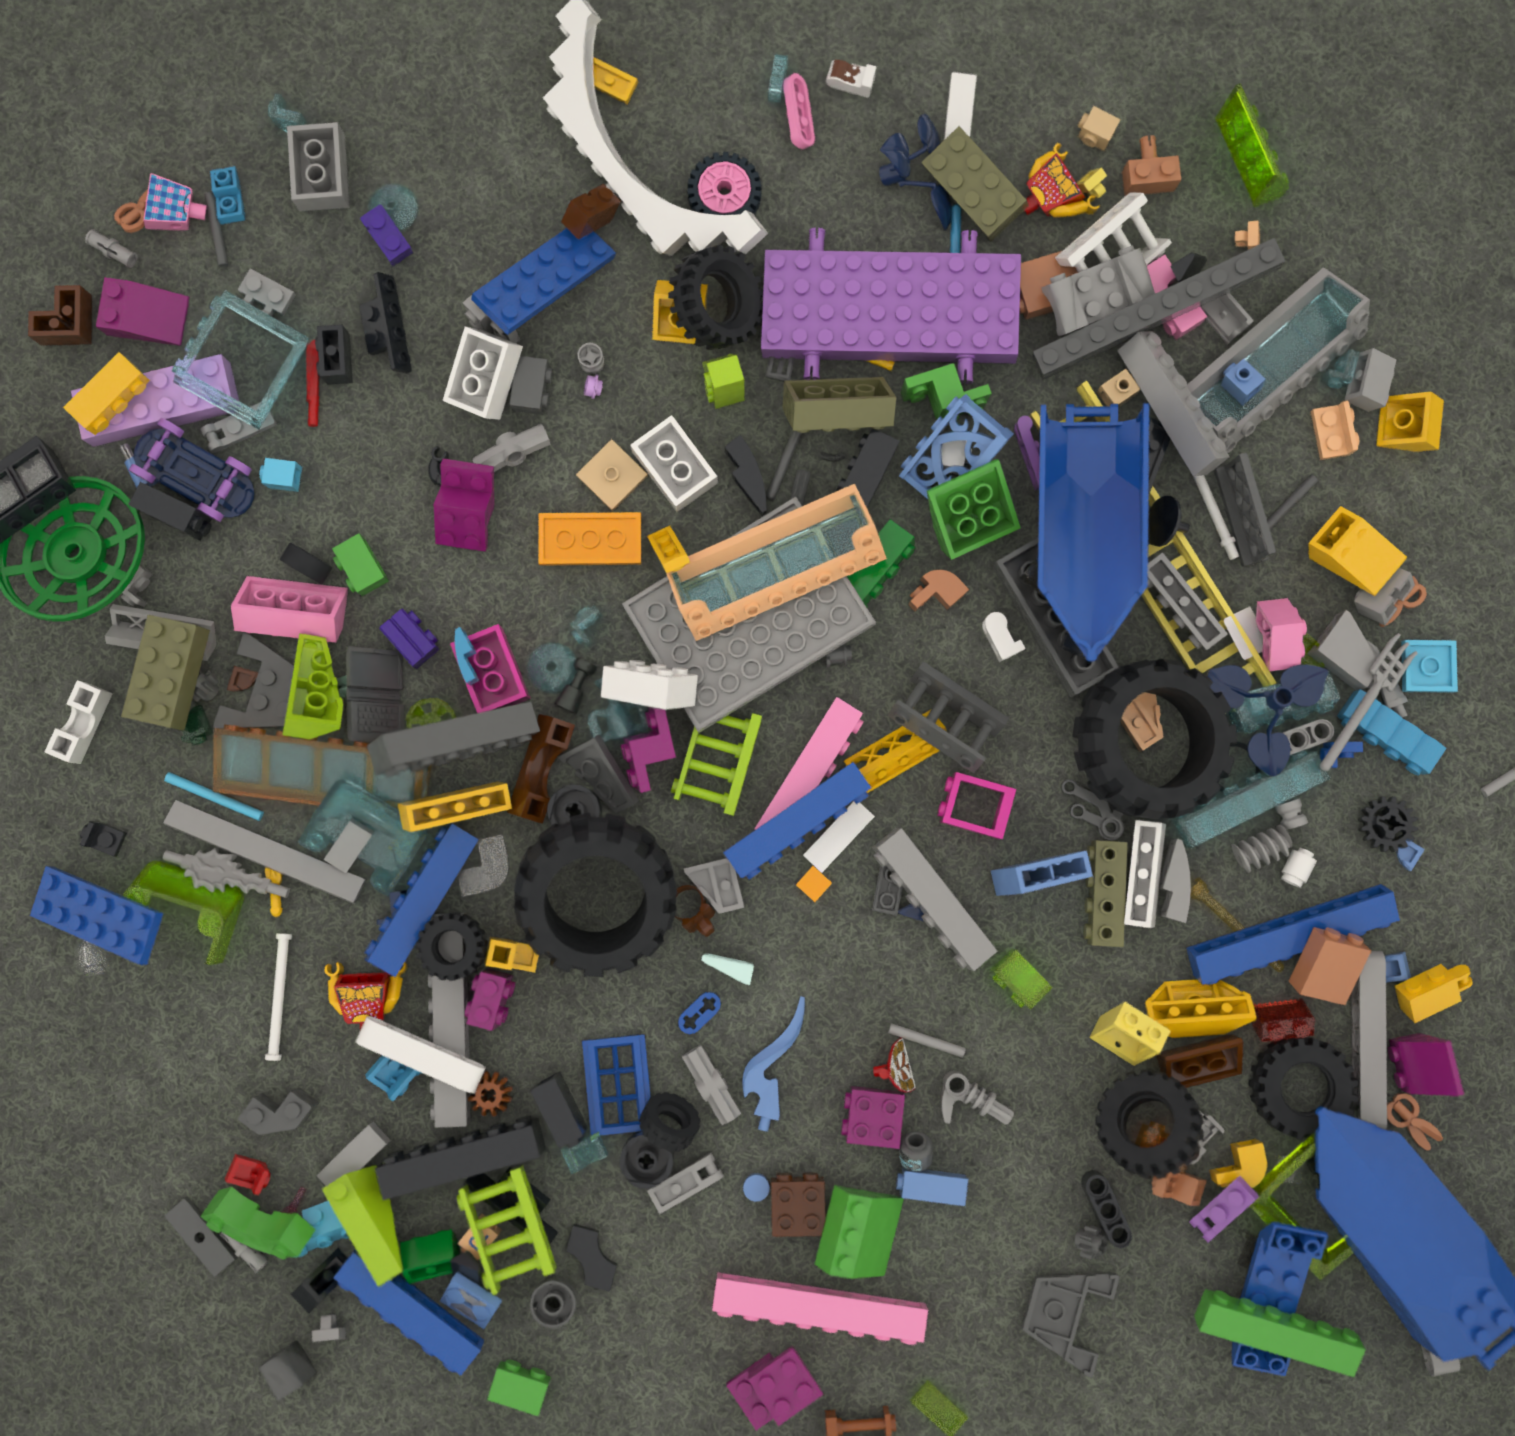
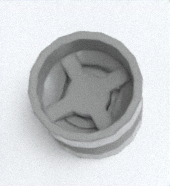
M594 343L582 345L577 353L582 370L588 374L600 372L605 364L601 348Z
M1300 798L1275 805L1276 812L1283 818L1280 824L1286 830L1308 823L1306 815L1301 814L1302 803Z

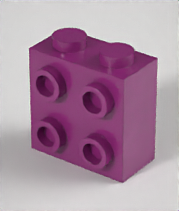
M488 968L481 971L479 975H475L471 989L475 991L473 1000L468 1001L464 1016L468 1017L466 1024L493 1031L501 1026L502 1023H505L509 1008L505 1007L506 1001L509 997L513 996L516 982L512 981V974Z
M851 1086L850 1093L845 1092L844 1108L848 1109L847 1119L842 1120L841 1135H845L846 1143L900 1149L904 1093L901 1091Z

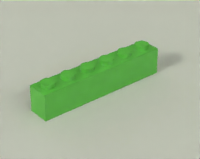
M1205 1289L1194 1315L1200 1332L1352 1377L1355 1376L1366 1350L1358 1334L1350 1329L1344 1328L1342 1330L1332 1327L1324 1321L1315 1322L1308 1320L1297 1313L1288 1314L1281 1312L1273 1306H1261L1249 1299L1234 1298L1219 1290L1214 1292Z

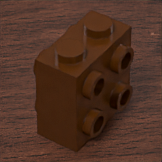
M815 1172L803 1173V1177H792L791 1173H778L776 1177H771L772 1237L822 1236L825 1225V1185L823 1176H819Z

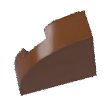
M234 666L227 690L239 692L240 690L244 691L246 688L252 687L256 682L258 672Z

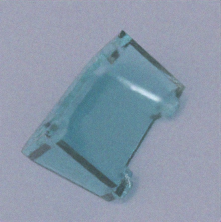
M338 780L333 784L315 810L297 843L313 852L323 851L330 842L333 844L336 842L351 818H354L374 831L357 858L375 869L371 874L370 882L373 888L389 897V892L393 891L426 839V829L413 832L403 830L398 809L352 781Z

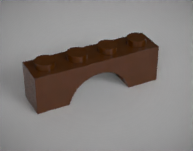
M539 714L537 723L540 732L534 734L529 743L511 798L512 809L507 810V813L543 824L550 800L547 791L548 774L557 756L567 750L575 725L554 717Z

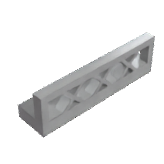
M112 604L110 607L112 626L105 635L106 644L139 649L146 623L143 620L147 619V615H153L197 625L210 630L203 656L204 661H208L216 647L214 621ZM119 614L126 615L133 622L128 623L120 621Z

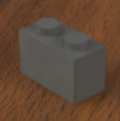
M520 356L513 378L510 407L513 411L543 415L544 408H548L550 394L546 390L547 383H552L553 368H550L547 359Z

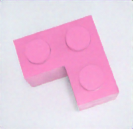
M1288 598L1258 601L1256 623L1263 635L1262 660L1268 670H1285L1292 666L1301 665V658L1305 656L1303 635H1306L1307 627L1305 620H1302L1298 615L1297 608L1293 607Z

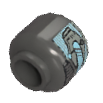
M915 1131L909 1132L901 1138L899 1158L903 1167L907 1170L918 1172L927 1169L933 1161V1142L928 1135Z

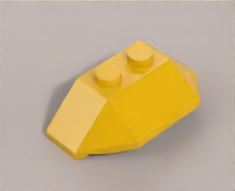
M1197 979L1165 981L1145 1001L1147 1016L1169 1029L1170 1033L1168 1036L1171 1038L1223 1035L1255 1021L1257 1018L1251 995L1245 991L1241 992L1234 986L1221 980L1211 985H1202Z

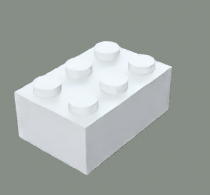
M465 327L443 401L483 418L500 420L523 346L481 329Z
M672 415L630 445L632 453L676 512H679L718 483L717 475Z
M630 660L629 662L614 661V665L603 666L601 697L661 709L695 706L698 675L689 674L686 668L673 667L670 670L666 669V665L651 664V666L645 665V661Z

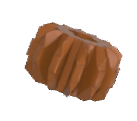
M485 1071L475 1094L468 1097V1101L477 1102L472 1108L474 1111L478 1110L480 1106L483 1108L482 1116H486L489 1109L493 1117L498 1114V1109L504 1112L507 1109L504 1102L510 1103L513 1099L505 1094L513 1090L512 1086L504 1087L508 1078L504 1077L501 1081H498L499 1072L497 1071L493 1074L492 1079L490 1073ZM485 1089L488 1091L493 1089L496 1092L493 1095L496 1099L493 1097L486 1098L485 1094L487 1091Z

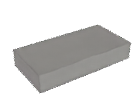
M351 818L324 860L347 873L374 831Z

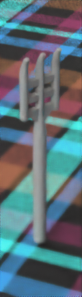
M1399 633L1387 642L1370 668L1369 672L1374 675V684L1367 691L1321 762L1320 768L1323 771L1330 770L1378 696L1381 688L1386 687L1387 691L1392 692L1413 658L1418 654L1417 651H1414L1403 663L1399 661L1402 653L1409 646L1408 642L1403 644L1394 655L1390 652L1395 642L1401 636ZM1385 658L1389 660L1388 664L1384 661ZM1394 666L1398 669L1397 672L1393 670ZM1379 667L1384 670L1382 673L1378 670ZM1388 675L1392 678L1391 682L1387 679Z

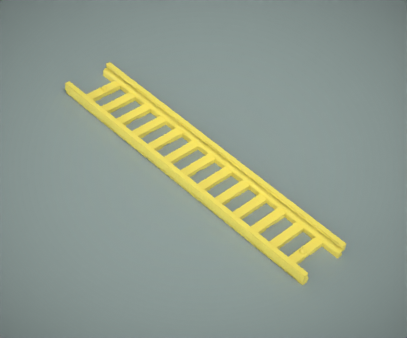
M1087 381L1077 388L1078 393L1087 405L1085 407L1103 406ZM1035 411L1029 417L1040 433V415ZM1074 417V422H1081L1087 417ZM1094 417L1097 422H1110V417ZM1153 486L1148 496L1150 507L1160 498ZM1177 531L1167 545L1173 542L1180 556L1170 562L1176 570L1185 564L1188 566L1194 577L1186 582L1192 590L1200 585L1207 597L1202 602L1208 610L1212 607L1215 609L1221 619L1218 622L1224 630L1227 629L1224 619L1229 616L1232 617L1253 655L1246 659L1248 664L1241 668L1245 669L1249 675L1254 672L1264 689L1275 685L1277 682L1186 537L1182 532ZM1149 544L1148 557L1167 545L1157 547ZM1148 588L1142 594L1144 601L1187 669L1196 668L1204 673L1238 652L1233 642L1195 665L1188 654L1195 646L1190 640L1181 643L1174 631L1179 626L1173 619L1168 622L1161 611L1163 606L1157 599L1153 598Z

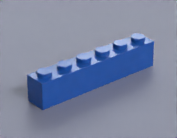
M852 762L723 853L742 879L746 876L749 880L761 872L760 865L766 861L771 865L783 856L780 851L788 846L794 849L805 840L802 836L810 830L814 835L826 826L824 821L830 816L837 819L848 810L845 806L854 800L857 805L867 798L869 794L866 791L871 786L854 762Z
M452 823L439 829L434 838L437 840L433 849L428 848L421 858V862L424 864L419 872L414 871L408 879L407 885H409V888L405 895L401 893L392 906L395 908L390 918L388 916L385 917L378 929L381 931V934L376 941L372 939L364 951L367 955L365 961L393 977H396L418 941L419 932L424 930V925L430 921L479 840Z
M356 1248L334 1276V1279L337 1280L338 1285L342 1289L351 1291L358 1296L359 1301L364 1306L375 1309L385 1322L393 1323L401 1329V1333L406 1338L414 1339L422 1346L424 1352L440 1359L449 1371L456 1372L461 1376L481 1351L484 1339L414 1285L408 1284L407 1280L398 1274L378 1287Z

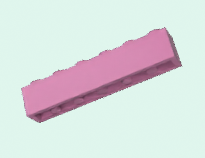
M836 697L758 822L755 830L818 787L824 776L830 777L837 766L833 763L834 759L838 754L844 755L850 745L846 741L851 732L857 734L864 722L860 719L863 714L862 712Z

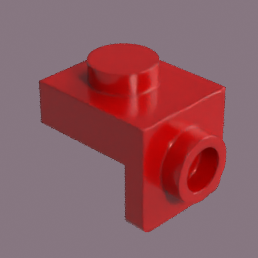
M235 1154L225 1181L249 1188L253 1194L259 1195L261 1189L267 1187L270 1173L265 1162Z

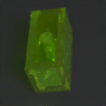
M1013 948L991 969L995 974L992 979L1002 989L1007 987L1013 993L1010 998L1020 1008L1025 1005L1031 1010L1053 988Z

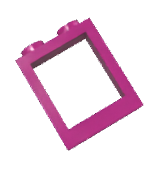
M958 772L953 773L952 777L948 776L944 791L948 792L946 802L941 801L937 816L941 817L940 823L995 839H1003L1016 789ZM960 781L1001 793L991 829L951 818Z

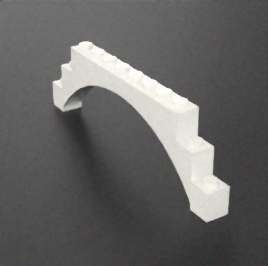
M570 0L556 15L557 19L561 22L559 28L568 38L549 57L555 64L553 67L554 71L562 79L543 97L549 105L547 107L548 112L555 119H560L563 123L562 130L568 137L574 138L577 141L578 145L576 147L584 157L590 158L593 162L591 165L592 169L600 177L604 176L608 182L606 186L616 196L618 195L621 198L623 209L629 215H634L638 220L636 223L637 227L642 233L648 234L653 240L651 245L659 254L664 253L672 256L687 241L691 248L697 252L708 247L720 245L724 240L728 246L734 248V252L738 250L747 254L768 234L753 213L745 210L740 215H714L678 207L656 195L623 162L604 127L594 87V41L597 24L602 19L587 0Z

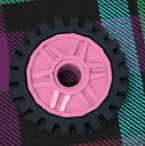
M716 152L713 153L711 158L709 156L704 157L703 162L699 161L696 164L695 170L692 169L688 179L687 194L689 205L692 211L714 215H740L747 210L756 215L761 202L762 188L758 171H755L752 163L748 164V159L745 157L740 159L739 154L736 153L730 156L729 152H723V155H719ZM724 188L729 189L731 191L727 195H722L719 193V191Z

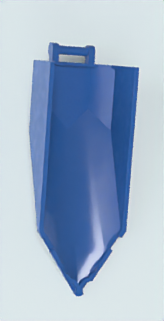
M1143 403V407L1136 419L1118 422V404L1093 407H1074V404H1066V422L1049 420L1046 405H1041L1038 588L1046 597L1074 642L1081 649L1086 660L1090 662L1097 659L1105 645L1109 643L1132 610L1131 608L1148 587L1149 403ZM1074 417H1110V422H1074Z
M1323 1106L1318 1107L1315 1111V1114L1319 1116V1127L1315 1130L1316 1172L1320 1174V1188L1316 1189V1199L1415 1341L1443 1362L1475 1355L1482 1366L1489 1371L1495 1366L1494 1362L1515 1345V1277L1482 1229L1400 1133L1379 1128L1375 1124L1340 1112L1336 1113L1327 1110ZM1511 1327L1512 1331L1487 1352L1484 1351L1485 1347Z

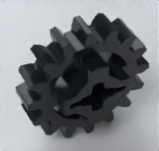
M1385 796L1378 798V802L1375 800L1368 802L1370 808H1362L1361 811L1365 816L1359 817L1358 821L1364 823V826L1358 830L1360 832L1365 831L1366 835L1363 837V841L1371 840L1370 847L1372 849L1380 846V852H1387L1389 848L1392 853L1398 851V846L1401 849L1408 847L1406 841H1414L1415 838L1411 835V832L1418 831V828L1412 826V822L1417 821L1418 818L1410 816V813L1414 810L1413 808H1404L1406 801L1402 800L1396 803L1395 796L1389 797L1388 800ZM1384 808L1380 816H1374L1377 810ZM1387 820L1388 824H1391V826L1394 827L1389 828V826L1387 824H1384L1382 821ZM1396 833H1402L1397 840L1392 841V839L1395 838Z

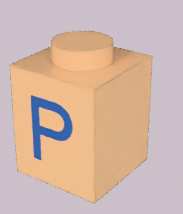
M481 1213V1215L478 1218L480 1219L486 1216L483 1213ZM497 1225L482 1229L487 1245L492 1244L502 1231ZM469 1228L458 1244L461 1246L462 1253L468 1250L475 1259L479 1260L480 1255L471 1228Z

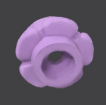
M595 374V377L588 375L585 382L584 395L591 397V399H594L595 395L600 396L603 381L598 380L597 374Z

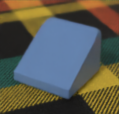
M1405 952L1385 955L1386 983L1408 980L1411 977Z

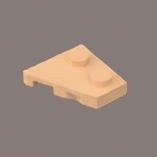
M1147 692L1137 696L1128 705L1120 721L1139 752L1164 737L1159 720L1161 716L1160 705H1157L1156 695Z

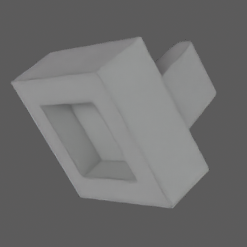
M336 1314L321 1316L320 1330L312 1331V1342L346 1339L345 1328H337Z

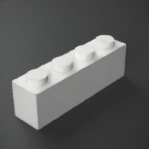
M1135 821L1124 920L1126 925L1147 928L1155 927L1166 824Z

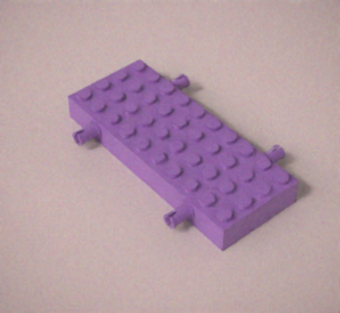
M816 228L809 230L808 251L765 250L763 358L775 357L780 359L783 357L790 359V357H794L795 359H805L804 380H811V371H813V380L820 379V359L958 362L957 374L961 384L964 381V374H966V384L973 383V363H1016L1019 345L1021 254L977 253L978 233L974 230H971L970 241L968 240L969 230L961 232V253L824 251L825 230L822 228H818V238H816Z

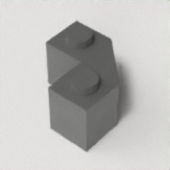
M299 1087L292 1090L280 1106L261 1093L253 1097L238 1120L258 1135L293 1130L302 1126L307 1121L319 1102Z

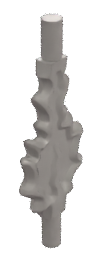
M214 848L207 853L199 850L195 855H181L168 850L163 854V860L178 864L182 869H185L184 876L192 877L194 888L197 889L205 886L210 892H214L215 888L224 892L225 885L229 884L231 888L234 886L240 887L246 894L250 889H254L257 893L266 895L268 892L287 898L290 893V888L272 883L271 879L262 878L261 873H245V869H239L242 864L232 862L237 858V855L219 854V848Z

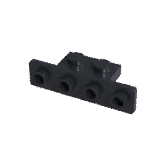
M376 272L373 276L377 298L359 306L367 351L370 355H378L388 351L391 370L408 374L412 372L395 278L388 274Z
M511 1167L507 1169L497 1183L508 1180V1176H511ZM485 1173L468 1177L463 1185H468L469 1190L475 1192L497 1183ZM529 1182L540 1214L551 1199ZM510 1190L483 1201L493 1210L500 1212L516 1206L519 1198L516 1191L512 1192ZM518 1216L508 1220L522 1232L528 1227L525 1217L521 1218ZM541 1219L550 1245L558 1232Z

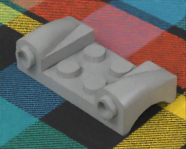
M1133 245L1119 250L1120 256L1068 277L1065 276V273L1050 278L1051 284L1041 287L1042 292L1052 306L1058 336L1087 326L1155 294L1140 248L1134 250Z

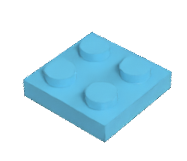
M1401 641V646L1406 642L1409 643V646L1402 653V663L1414 651L1418 653L1402 675V692H1458L1456 641Z

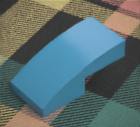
M459 627L455 629L456 657L465 682L471 686L480 681L468 660V657L476 654V651L465 630Z

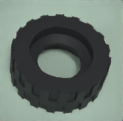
M669 1092L657 1093L655 1096L650 1097L639 1118V1127L643 1131L644 1137L651 1144L669 1152H679L690 1146L700 1129L701 1119L698 1116V1111L695 1110L691 1103L686 1101L687 1099L674 1093L670 1094ZM663 1114L672 1117L680 1124L681 1129H673L665 1125L658 1115Z

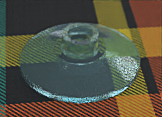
M387 184L378 188L371 196L368 204V212L381 204L399 231L410 227L418 214V202L415 195L410 189L400 184ZM389 202L396 203L393 208L387 207Z
M546 643L536 648L530 655L527 664V673L532 684L537 689L546 693H559L566 684L571 685L577 673V669L574 668L576 659L574 653L560 643ZM551 662L556 664V669L552 672L547 670V665Z

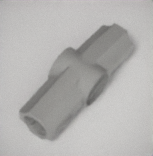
M542 424L518 434L506 432L497 438L496 445L474 457L473 462L494 466V472L506 465L517 466L526 459V455L551 445Z

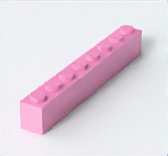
M717 1272L712 1311H716L719 1316L732 1317L733 1314L743 1315V1318L749 1321H758L759 1318L770 1319L769 1322L776 1325H785V1322L796 1323L797 1327L803 1329H811L812 1326L822 1327L823 1331L829 1333H837L838 1330H843L856 1337H863L864 1334L875 1335L876 1339L883 1341L897 1338L901 1339V1342L910 1345L924 1342L928 1314L926 1303Z

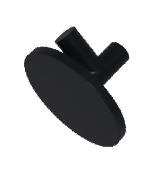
M1162 496L1151 506L1148 512V542L1151 545L1157 547L1167 545L1177 531L1182 533L1189 531L1190 525L1181 521V506L1175 497Z

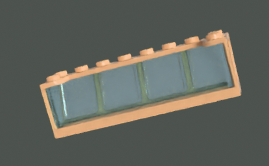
M853 484L688 556L690 563L686 564L681 570L671 571L666 574L679 610L697 641L887 558L874 522L856 485Z

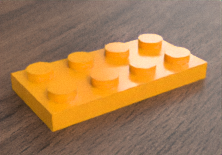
M641 512L539 513V565H642Z

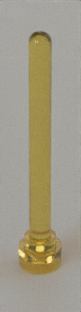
M1200 877L1196 878L1195 881L1197 883L1191 888L1190 897L1205 903L1234 932L1245 929L1236 918L1209 894L1207 884ZM1280 960L1268 963L1277 972L1284 970V964Z

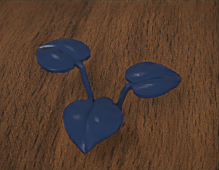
M927 114L920 115L917 123L918 134L924 144L922 149L909 156V147L904 136L901 133L891 135L880 149L889 158L891 163L881 166L879 174L885 186L899 183L900 187L905 185L930 187L932 189L931 199L933 206L942 223L943 231H946L952 214V201L949 194L941 184L937 186L934 182L906 180V177L910 175V161L927 150L929 154L932 153L940 145V137L935 125Z
M1235 665L1210 669L1207 672V677L1213 682L1210 688L1214 693L1222 692L1230 708H1239L1243 704L1245 697H1265L1268 707L1275 711L1266 734L1257 733L1252 736L1248 742L1247 752L1255 766L1271 777L1277 776L1285 768L1289 760L1291 747L1285 734L1281 732L1272 734V729L1279 716L1283 714V709L1292 703L1300 707H1309L1319 701L1323 694L1328 670L1313 665L1292 666L1282 673L1280 677L1281 686L1273 691L1248 693L1247 691L1250 690L1252 681L1245 669Z

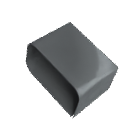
M298 1340L275 1353L259 1367L277 1401L301 1387L317 1373Z

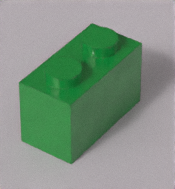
M452 1229L447 1231L441 1230L435 1234L414 1237L400 1242L402 1274L408 1284L452 1273L450 1261L460 1255L459 1241Z

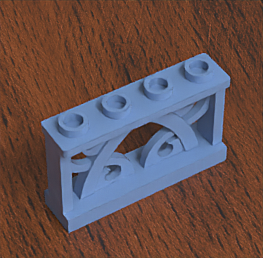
M967 394L960 399L955 397L946 408L949 413L944 419L940 416L931 427L934 432L929 438L924 436L915 447L919 450L914 457L910 455L901 465V468L904 470L899 477L905 479L927 499V490L932 488L930 485L936 482L940 485L951 480L952 475L948 478L946 476L950 472H957L960 476L991 462L1014 434L974 403ZM968 412L972 415L974 420L972 431L967 430L969 427L967 418H965L963 425L958 424L957 416L959 413ZM980 423L997 437L993 438L978 432ZM950 424L952 431L942 433ZM957 440L967 441L965 457L972 466L970 470L959 465L950 466L944 470L942 444ZM973 442H976L974 448L980 449V455L976 456L971 453ZM932 446V448H931V457H930V456H926V455H925L926 452H927V451L930 449V447ZM920 463H925L928 469L922 473L931 474L934 472L935 477L930 480L920 478L917 474V466Z

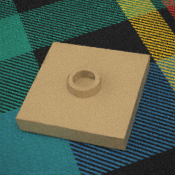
M611 439L576 476L613 511L648 477V474Z

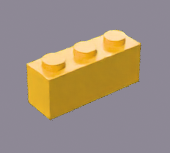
M118 352L63 408L86 430L96 435L108 427L109 421L116 414L123 412L127 408L128 402L135 395H139L145 390L146 384L150 380L131 361Z

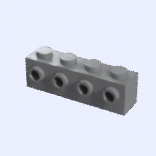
M1163 552L1148 563V588L1150 589L1153 586L1159 593L1156 596L1157 600L1165 609L1167 607L1172 609L1175 613L1172 617L1181 629L1184 627L1188 629L1192 634L1188 638L1197 649L1202 647L1204 650H1208L1228 635Z

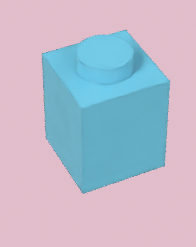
M265 458L264 465L261 466L259 473L260 480H262L261 483L271 489L298 492L302 467L295 461Z

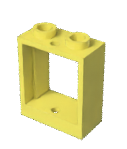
M1123 1002L1100 1016L1090 1038L1135 1066L1161 1052L1170 1030L1128 1003ZM1118 1042L1120 1047H1117L1115 1043Z

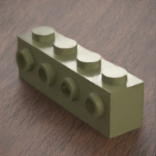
M1096 840L1091 841V846L1087 847L1093 877L1085 879L1086 887H1090L1089 898H1085L1084 904L1085 913H1089L1088 924H1084L1083 935L1084 939H1088L1087 944L1124 947L1128 842Z

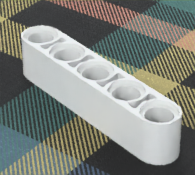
M370 1016L366 1017L356 1039L357 1044L469 1093H475L486 1068L478 1062Z

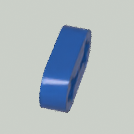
M710 991L701 994L680 1015L678 1024L681 1031L686 1034H694L700 1030L719 1011L721 1005L719 996ZM713 997L716 1000L714 1002L715 1009L708 1008L702 1013L700 1009L704 1006L703 998L711 999ZM697 1012L700 1016L695 1020L696 1027L689 1026L686 1028L684 1026L686 1022L684 1017L686 1015L692 1017Z

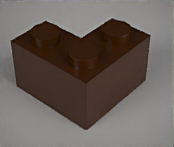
M81 285L54 286V311H28V336L40 345L92 344V295Z

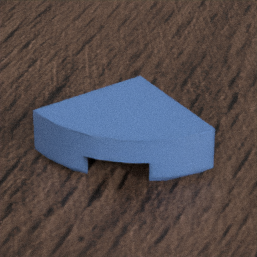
M1406 841L1408 847L1401 849L1398 846L1396 853L1401 865L1406 870L1412 871L1425 849L1412 841Z

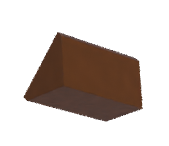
M1229 1034L1161 1051L1156 1056L1160 1071L1169 1078L1174 1077L1183 1087L1188 1088L1242 1074L1243 1041L1240 1037Z

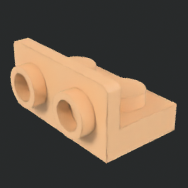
M1343 401L1339 405L1317 408L1311 411L1320 460L1348 456L1358 450L1359 435L1354 430V411L1350 407L1349 401Z

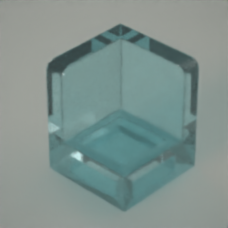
M599 1132L585 1136L581 1139L582 1142L572 1148L567 1149V1147L561 1149L571 1174L579 1172L589 1164L608 1156Z

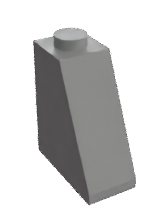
M1347 610L1335 615L1308 652V655L1354 690L1370 688L1374 684V675L1369 670L1377 658L1351 613Z

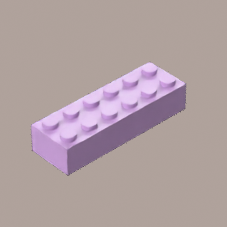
M220 354L143 373L150 380L146 384L145 390L141 394L135 395L128 402L127 408L123 412L116 414L109 421V425L105 430L94 435L79 422L78 425L82 440L94 447L143 435L154 429H162L157 425L160 418L180 426L241 411L231 364ZM82 388L76 389V390H72V391H71L72 398H73Z

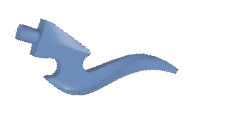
M800 996L794 1017L786 1030L772 1044L755 1055L745 1067L742 1079L744 1098L750 1092H755L760 1097L754 1111V1115L761 1116L758 1126L759 1130L768 1131L771 1119L779 1121L778 1080L776 1078L766 1079L764 1071L792 1046L799 1035L805 1011V997Z

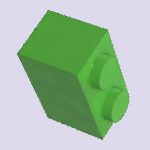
M358 533L332 548L336 555L333 557V560L340 571L344 570L348 578L345 581L353 593L357 592L364 596L389 582L366 539Z
M514 1360L500 1361L487 1400L538 1416L551 1377L547 1376L546 1372L539 1368H531V1370L522 1368L521 1364Z

